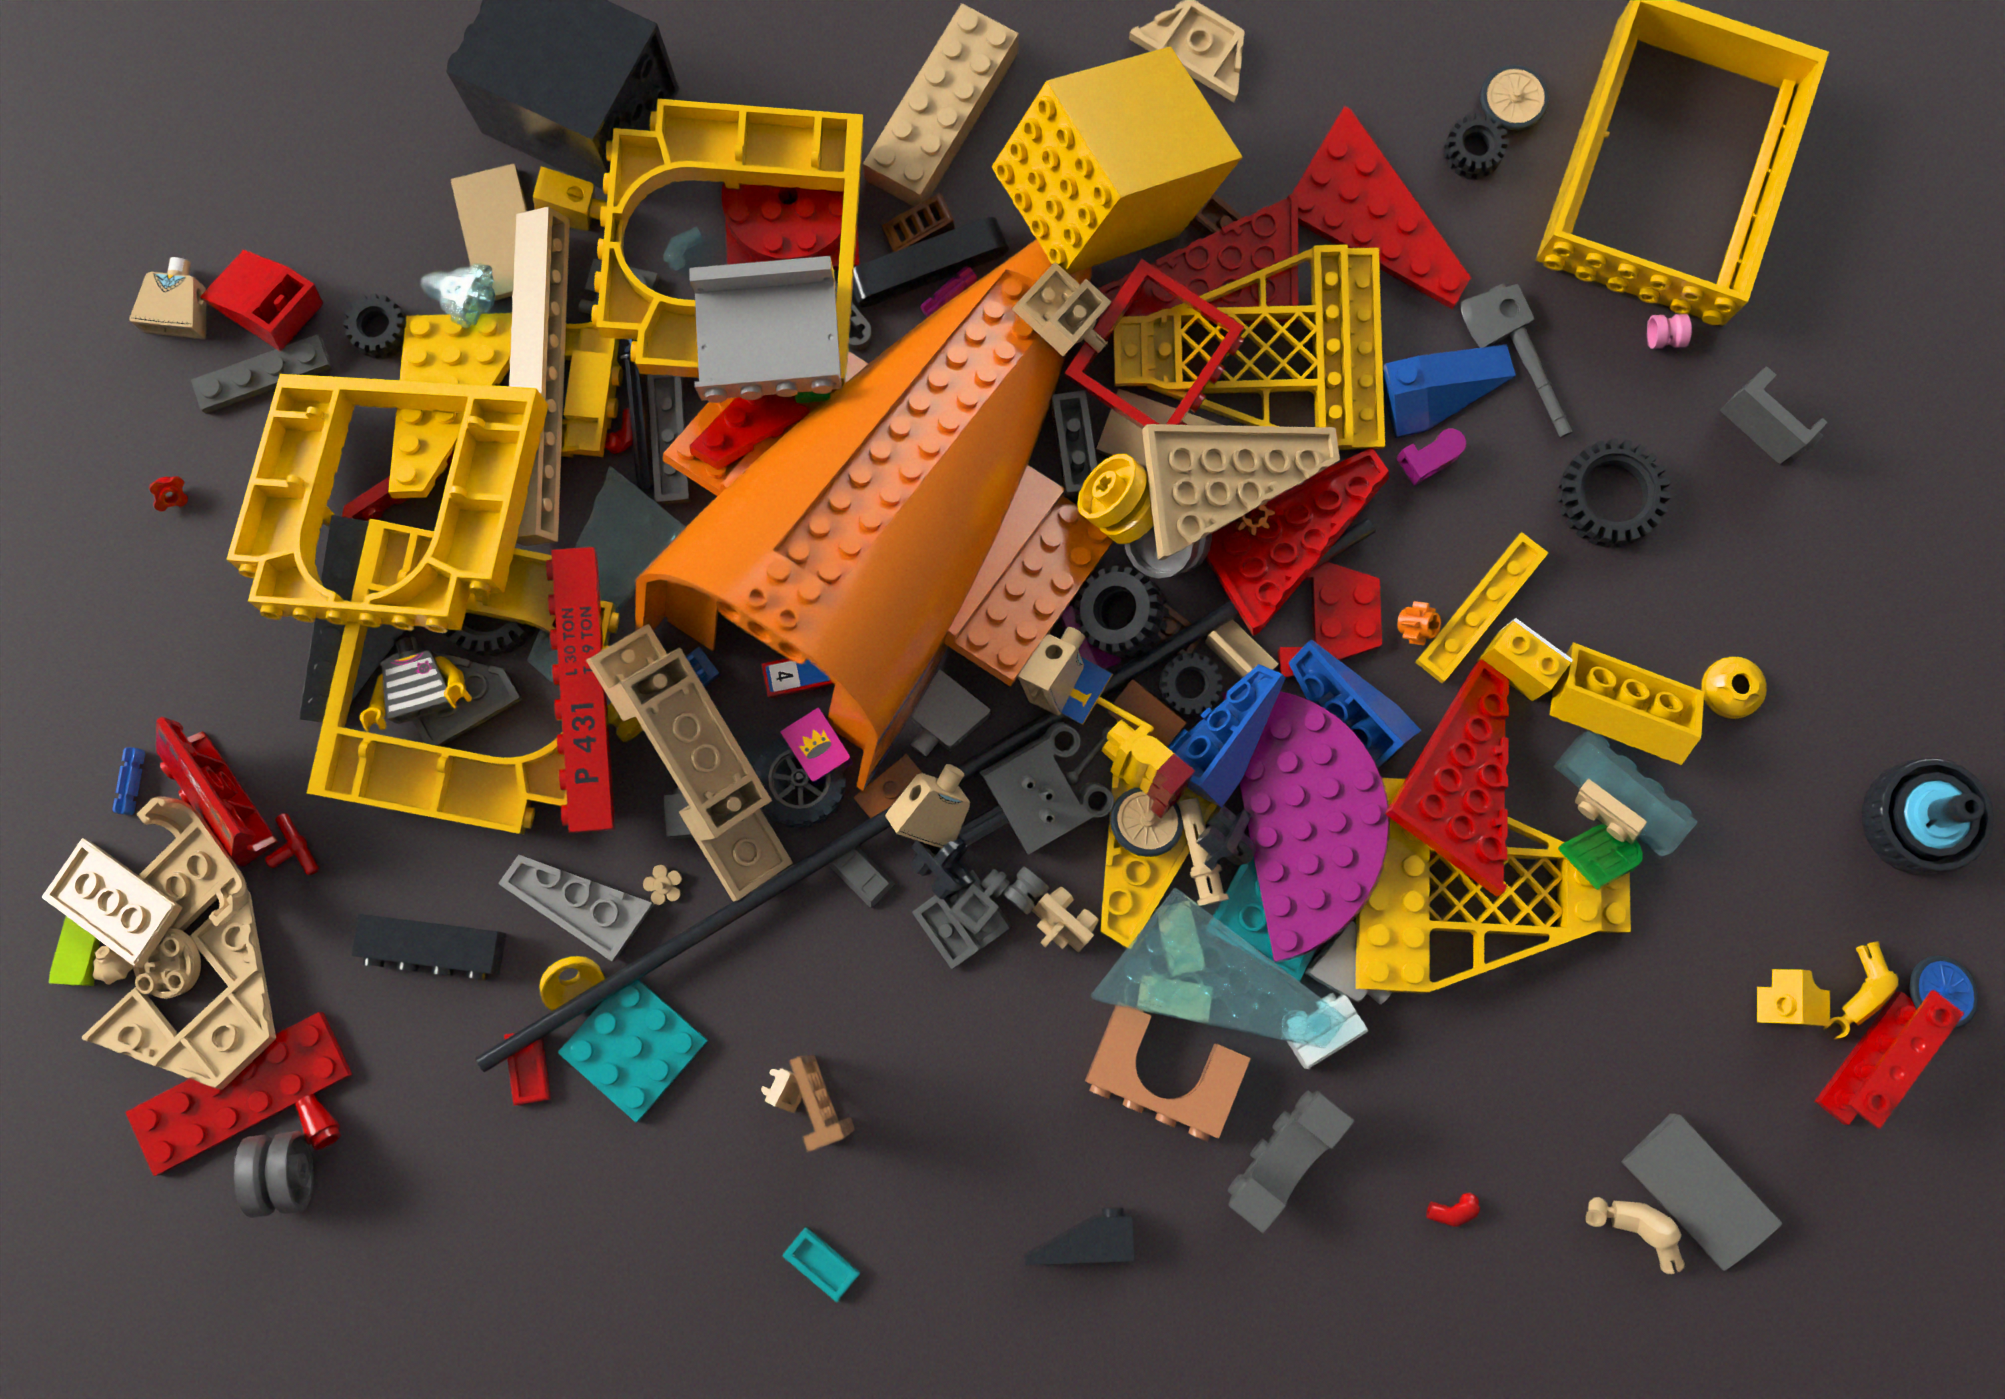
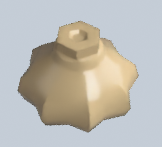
M101 946L95 952L96 959L93 961L94 979L103 980L106 984L110 985L116 980L125 979L128 972L135 966L108 946Z

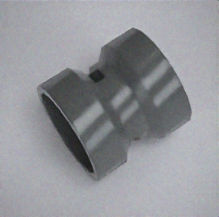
M1023 866L1017 874L1015 883L1008 885L1001 894L1019 910L1028 915L1034 908L1035 900L1038 897H1043L1050 888L1033 872Z

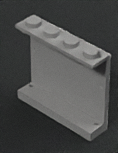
M830 256L689 268L690 283L695 292L699 381L695 382V388L701 400L720 403L727 400V398L742 397L746 400H755L761 398L762 395L777 394L782 397H791L798 392L813 391L817 394H826L831 392L832 389H842L835 278Z

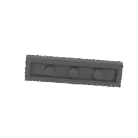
M317 334L286 345L281 352L277 349L191 379V383L200 410L207 414L276 389L280 374L315 375L332 369L323 340Z
M647 374L655 502L657 505L691 502L689 477L663 461V453L686 428L683 379L680 376Z

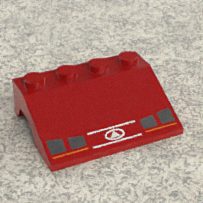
M163 716L156 720V752L163 761L160 763L161 769L171 780H176L181 788L178 791L181 799L200 813L234 863L245 866L276 845L279 841L207 734L202 731L186 737L182 731L184 728L181 723Z

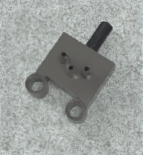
M1060 722L1052 724L1047 729L1045 735L980 772L998 805L962 825L958 836L966 846L1009 822L1024 850L1029 855L1090 818L1105 816L1112 810L1114 806L1113 795L1109 789L1099 782L1084 784L1078 792L1077 799L1053 757L1055 754L1060 757H1069L1077 752L1080 746V737L1074 728ZM1061 731H1068L1070 734L1069 744L1064 748H1056L1054 744L1055 736ZM1095 791H1102L1104 795L1103 802L1097 807H1090L1088 805L1089 796Z

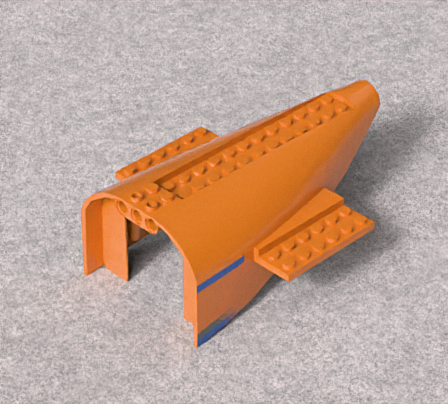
M1037 239L943 305L869 364L848 351L846 383L842 385V389H832L831 399L825 401L799 403L808 408L810 413L800 422L796 421L785 427L784 433L774 439L770 436L754 445L753 451L720 470L691 455L689 445L735 399L727 398V400L720 403L708 402L663 453V461L718 497L636 579V631L647 624L654 631L666 616L669 623L714 651L719 610L726 618L788 659L799 664L804 663L807 659L810 660L835 683L827 719L833 731L864 750L857 787L862 791L897 741L931 681L948 646L1011 687L1043 638L1052 630L1114 543L1100 528L1089 522L1079 513L1078 506L1063 496L1065 488L1028 466L1068 354L1067 352L1062 356L1012 310L1017 302L1052 265ZM1092 267L1069 275L1080 285L1085 279L1090 282ZM794 395V396H791V397H788V398H790V399L796 401L795 395Z

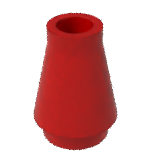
M315 1094L305 1096L295 1104L307 1145H312L314 1150H321L332 1145L341 1137L339 1132L340 1124L323 1107Z

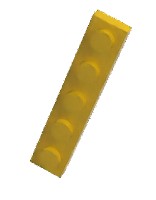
M1521 532L1415 663L1440 683L1445 682L1546 557L1548 552Z

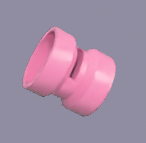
M1676 314L1673 318H1666L1665 315H1652L1647 326V341L1650 348H1663L1665 345H1672L1674 348H1686L1689 345L1691 321L1688 314Z

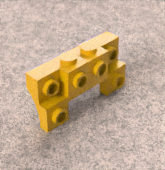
M592 322L566 324L565 360H571L563 414L566 419H562V457L573 458V454L603 457L607 429L611 428L612 418H616L618 414V399L615 398L616 386H621L623 379L622 366H619L617 362L620 339L601 338L597 327L593 326Z

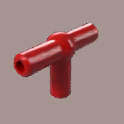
M287 813L278 815L275 821L287 843L265 858L266 864L270 868H275L295 854L306 875L317 873L319 866L307 847L306 838L299 834Z

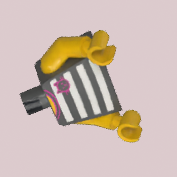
M407 637L395 642L399 659L383 664V673L378 676L369 707L361 713L360 721L366 732L370 731L369 728L374 723H377L380 730H384L387 727L384 719L385 715L388 720L400 724L451 708L455 709L461 706L459 698L464 697L467 702H470L472 697L466 690L463 672L446 657L438 656L430 650L420 652L416 637Z

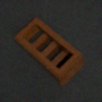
M941 193L881 225L893 252L955 229L953 216ZM938 212L941 220L936 222L932 213ZM923 217L926 218L929 227L924 229L920 221ZM913 222L917 234L912 235L907 224ZM898 228H901L906 238L903 242H900L895 231Z

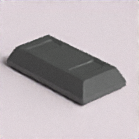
M859 846L828 864L871 909L896 885Z

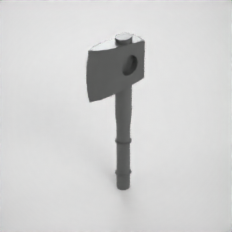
M1500 284L1490 289L1487 293L1459 302L1467 328L1480 348L1488 347L1509 336L1511 337L1524 366L1537 388L1536 391L1539 392L1552 419L1551 423L1554 424L1560 438L1571 434L1573 431L1567 421V415L1564 414L1551 387V382L1548 381L1537 351L1525 328L1531 325L1535 318L1519 285L1506 287L1505 284Z

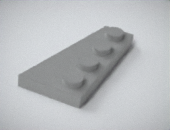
M521 855L517 856L498 883L612 962L616 961L654 906V903Z

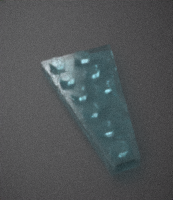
M609 466L605 476L606 481L593 504L595 507L587 525L583 527L575 548L595 547L598 553L601 601L613 603L616 607L615 612L618 613L636 592V579L679 536L686 526L613 467ZM540 629L527 662L554 683L552 665L558 664V650H552L550 633Z

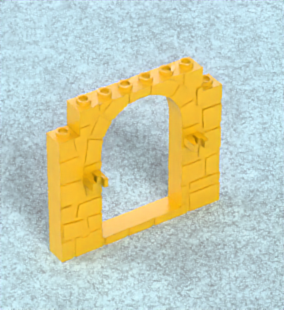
M658 99L657 111H651L650 115L651 131L614 128L613 140H607L606 159L611 163L610 173H604L603 191L604 194H608L607 206H601L600 212L601 227H605L604 239L599 238L597 246L598 259L602 260L601 272L596 271L594 281L595 292L599 293L598 305H593L592 325L597 327L601 338L637 340L631 343V362H636L640 374L699 378L695 300L677 299L655 292L644 285L632 273L625 261L623 241L628 219L649 193L651 194L653 191L671 184V182L687 180L725 182L726 188L739 189L740 183L843 191L844 200L836 309L841 385L845 384L864 131L863 115Z
M280 374L226 559L239 570V574L254 579L248 602L260 611V615L273 620H281L282 616H293V618L299 621L309 623L314 622L315 618L337 625H346L349 621L359 622L364 626L378 628L381 624H387L402 630H413L414 626H423L437 633H445L447 629L462 630L470 592L480 596H489L490 593L504 594L510 571L509 566L514 554L519 533L518 528L523 516L528 486L536 452L540 444V435L543 431L548 403L537 388ZM359 405L364 407H397L398 409L464 412L433 538L421 562L409 575L395 585L380 592L365 595L363 603L346 601L337 593L326 589L320 580L315 565L316 548L322 524L330 526L331 515H335L326 505L330 499L334 476L337 473L342 455L341 450L345 444L348 424L351 422L354 407Z
M370 519L351 602L363 603L365 595L385 590L409 575L425 556L431 544L434 531ZM515 548L512 562H510L509 566L510 571L504 594L490 593L489 596H480L470 592L466 613L527 624L550 633L551 629H556L555 615L550 616L548 608V595L554 594L553 581L547 580L546 560H552V555ZM601 601L604 649L609 647L610 633L617 632L620 613L615 612L616 607L613 603ZM347 622L307 789L308 794L523 835L526 828L531 829L534 821L535 808L530 807L531 801L556 806L567 804L566 790L561 791L559 784V769H565L564 755H558L557 738L544 748L520 757L500 758L345 728L368 626H364L359 622Z

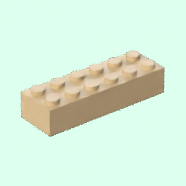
M961 4L863 162L865 180L912 206H916L929 199L1018 54L1019 33Z

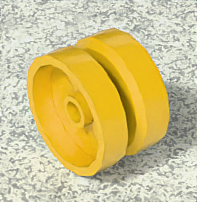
M1115 454L1102 461L1093 469L1079 492L1077 503L1079 513L1118 544H1128L1141 538L1154 526L1147 471L1127 454Z

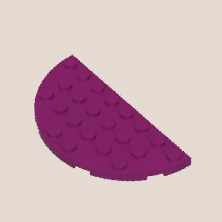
M1223 692V700H1226L1227 692ZM1279 692L1240 782L1244 808L1252 815L1248 823L1250 839L1256 846L1254 860L1275 963L1295 959L1312 952L1335 934L1342 932L1356 918L1377 886L1384 868L1383 863L1387 852L1388 840L1390 839V818L1385 815L1389 808L1387 793L1376 763L1364 744L1345 723L1325 708L1302 697Z

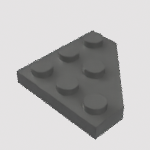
M419 648L420 652L427 651L425 649ZM398 653L380 663L381 666L386 662L399 659ZM435 653L438 656L446 657L463 672L466 690L471 695L472 700L467 702L464 697L459 698L461 706L455 709L451 708L412 721L425 744L442 747L523 699L505 669L447 654Z

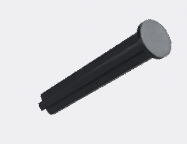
M624 354L620 357L621 360H625L637 487L642 490L653 489L654 477L646 374L639 373L636 362H631V354Z

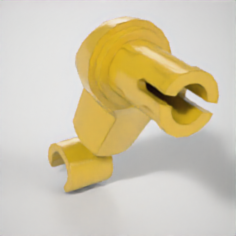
M1878 941L1869 943L1867 946L1862 945L1855 948L1868 978L1865 979L1861 989L1842 1007L1845 1014L1842 1017L1830 1019V1025L1836 1022L1842 1028L1841 1034L1836 1036L1834 1040L1845 1037L1849 1033V1025L1853 1021L1860 1025L1878 1012L1898 987V976L1893 971L1889 972Z

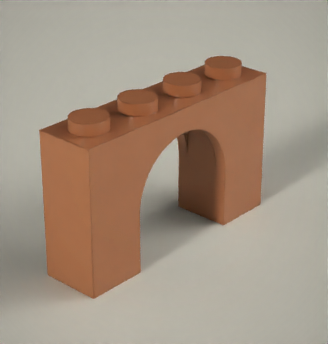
M1117 1002L1085 1079L1086 1082L1092 1084L1089 1091L1107 1099L1110 1098L1111 1093L1125 1098L1123 1106L1140 1113L1143 1112L1144 1107L1157 1112L1156 1120L1175 1127L1177 1121L1190 1126L1188 1134L1207 1142L1210 1135L1219 1139L1251 1058L1219 1044H1214L1202 1075L1191 1091L1177 1098L1155 1096L1143 1086L1136 1071V1055L1152 1016Z

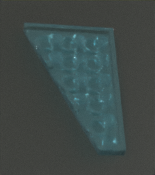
M1176 887L1091 994L1095 1001L1323 1049L1328 1046L1347 1020L1345 1016Z

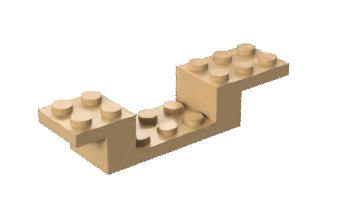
M647 624L586 660L622 720L625 721L636 716L689 805L679 811V814L732 901H738L793 863L760 809L772 801L681 648L667 654L651 626Z

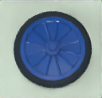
M1930 956L1921 960L1913 969L1910 977V994L1916 1009H1918L1930 991L1935 990L1964 1013L1953 1029H1958L1968 1024L1974 1017L1978 1007V991L1970 973L1959 962L1946 956Z

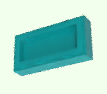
M807 1226L782 1255L836 1303L861 1273Z

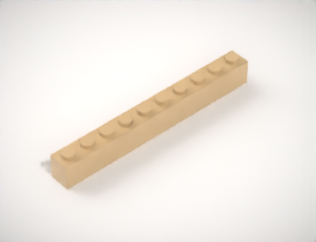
M550 207L516 214L509 386L537 388L548 403L544 427L540 435V444L536 452L528 486L523 516L518 528L519 533L516 543L523 546L558 542L570 219Z

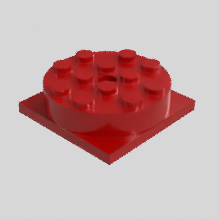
M723 182L722 207L726 218L727 265L830 256L834 271L839 270L844 192L740 183L739 189L726 188L725 182ZM789 193H791L792 199H796L793 204H783L785 200L789 199ZM858 218L854 267L860 265Z

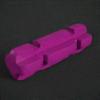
M966 266L957 273V278L952 277L934 293L933 299L928 298L921 305V310L927 318L962 293L965 288H969L977 282V276L971 268Z

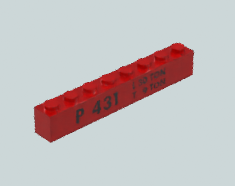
M595 547L551 550L552 560H546L547 580L553 581L554 594L548 595V608L550 616L555 615L556 629L550 630V641L552 650H558V664L552 665L554 685H560L561 698L555 699L556 720H562L563 734H557L558 755H564L565 769H559L560 790H566L567 804L561 805L563 826H568L571 833L615 830L607 694L586 661L604 650L598 553Z

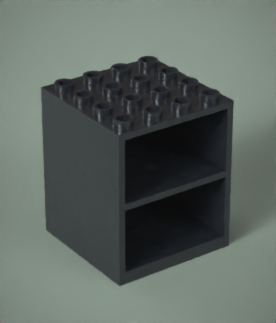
M482 0L478 16L474 23L469 24L466 28L464 40L457 52L450 56L446 70L481 133L576 178L591 182L595 187L602 190L604 173H610L611 162H608L606 159L607 140H613V129L651 131L650 115L651 111H657L658 99L673 100L679 90L658 24L608 0Z

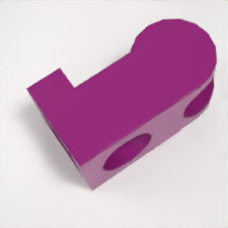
M1449 428L1443 430L1433 443L1419 451L1414 444L1407 446L1401 450L1396 459L1415 486L1454 463L1460 454L1463 453L1466 447V439L1460 431Z

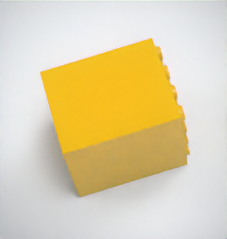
M1170 46L1047 80L995 160L992 168L1013 200L1015 207L1020 211L1030 227L1032 234L1045 251L1051 264L1056 262L1068 274L1178 237L1243 156Z

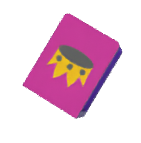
M819 707L780 731L809 778L817 787L826 782V778L822 777L844 764L846 770L853 765L850 755Z

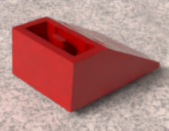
M243 250L200 296L201 300L280 352L324 304L314 283L288 266Z

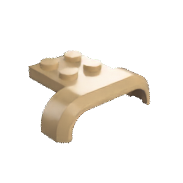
M152 798L137 813L138 817L145 825L157 824L168 829L176 839L139 876L183 907L170 927L184 931L217 899L220 904L219 910L213 911L209 918L215 927L224 925L248 901V889L243 874L195 808L175 798Z

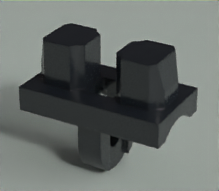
M1223 805L1222 808H1217L1209 816L1207 823L1210 826L1202 832L1196 843L1208 853L1204 864L1210 870L1216 868L1219 859L1222 857H1226L1230 862L1237 865L1247 864L1253 859L1256 846L1244 834L1252 815L1245 809L1235 815ZM1237 845L1243 850V852L1236 850Z
M961 839L949 841L942 848L917 840L912 845L916 855L910 866L921 876L930 875L933 871L938 878L932 885V891L939 899L950 898L958 890L969 888L976 879L959 861L967 850V846Z

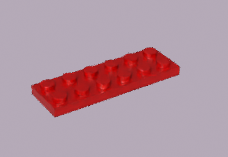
M318 1012L275 1034L276 1039L223 1089L211 1087L194 1079H188L126 1111L127 1118L153 1176H159L294 1106L303 1097L317 1094L353 1075L324 1012Z

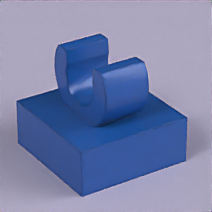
M700 647L685 656L704 688L721 676Z

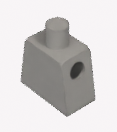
M939 670L912 716L913 722L922 730L910 745L924 757L928 756L937 743L952 751L989 719L991 709L943 671Z
M1353 921L1342 932L1335 934L1323 945L1304 972L1307 976L1340 995H1346L1349 1000L1354 1002H1360L1368 994L1377 1003L1382 1004L1392 993L1380 990L1356 989V924Z

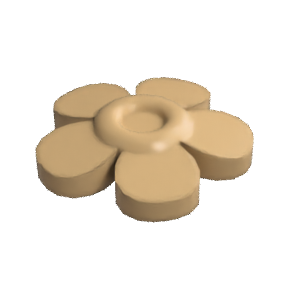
M665 865L655 866L653 868L654 877H646L643 881V887L646 891H654L651 895V901L654 904H664L666 899L676 901L681 896L680 888L673 885H678L682 882V875L677 870L671 871L668 874V868Z

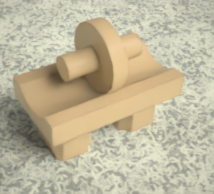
M1063 887L1058 888L1050 895L1046 893L1033 908L1032 912L1041 919L1037 927L1046 934L1045 938L1040 942L1044 947L1053 940L1062 949L1069 944L1079 953L1094 936L1092 932L1099 920L1086 909L1077 918H1074L1066 910L1074 899Z

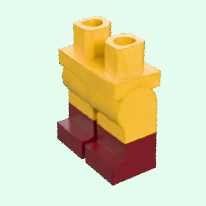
M1121 719L1108 732L1106 737L1108 741L1103 746L1102 752L1113 761L1110 772L1117 778L1122 774L1127 784L1140 788L1154 800L1150 810L1161 819L1183 796L1195 770L1159 740L1148 736L1150 730L1143 724L1135 731Z

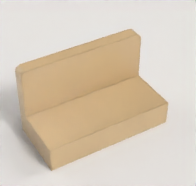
M1233 619L1220 626L1216 631H1212L1205 641V644L1241 679L1258 664L1272 670L1278 665Z

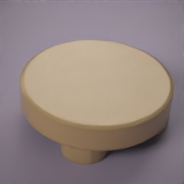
M170 927L143 968L136 966L133 968L136 976L135 986L140 993L151 994L158 998H172L188 992L197 982L201 969L199 950L192 938L184 931Z

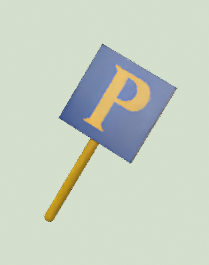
M1081 657L1084 668L1061 713L1083 725L1095 704L1098 703L1139 727L1143 724L1150 732H1153L1154 727L1100 697L1113 674Z

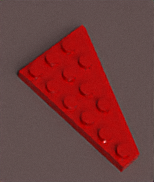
M1344 106L1292 194H1298V224L1335 245H1348V248H1379L1380 270L1453 309L1471 277L1352 110Z
M1290 194L1287 198L1269 207L1265 206L1250 216H1245L1222 227L1220 231L1203 239L1200 238L1183 249H1178L1155 260L1151 265L1197 296H1201L1298 255V194ZM1298 265L1265 278L1267 306H1298ZM1131 273L1118 281H1112L1100 287L1099 291L1112 303ZM1148 279L1123 317L1148 316L1163 309L1173 308L1184 302ZM1253 283L1209 302V304L1215 308L1259 307L1258 283ZM1108 307L1098 317V322L1100 321ZM1290 319L1275 320L1280 325H1285ZM1296 319L1291 325H1297L1298 319ZM1256 320L1241 321L1245 325H1252ZM1262 320L1258 325L1270 324H1268L1265 320Z
M1372 447L1328 467L1305 480L1301 485H1297L1265 504L1266 508L1275 511V514L1268 515L1266 520L1269 525L1268 529L1263 526L1256 527V534L1252 535L1249 533L1248 525L1238 530L1235 526L1240 520L1236 519L1212 533L1210 552L1205 559L1253 636L1261 632L1389 479V470ZM1254 509L1245 514V516L1252 520L1253 515L1259 514V510Z
M1481 659L1472 668L1385 815L1498 897L1507 889V884H1504V862L1507 861L1505 840L1508 836V810L1504 809L1505 789L1508 787L1506 767L1508 765L1509 738L1505 737V719L1509 716V705L1507 703L1509 679Z

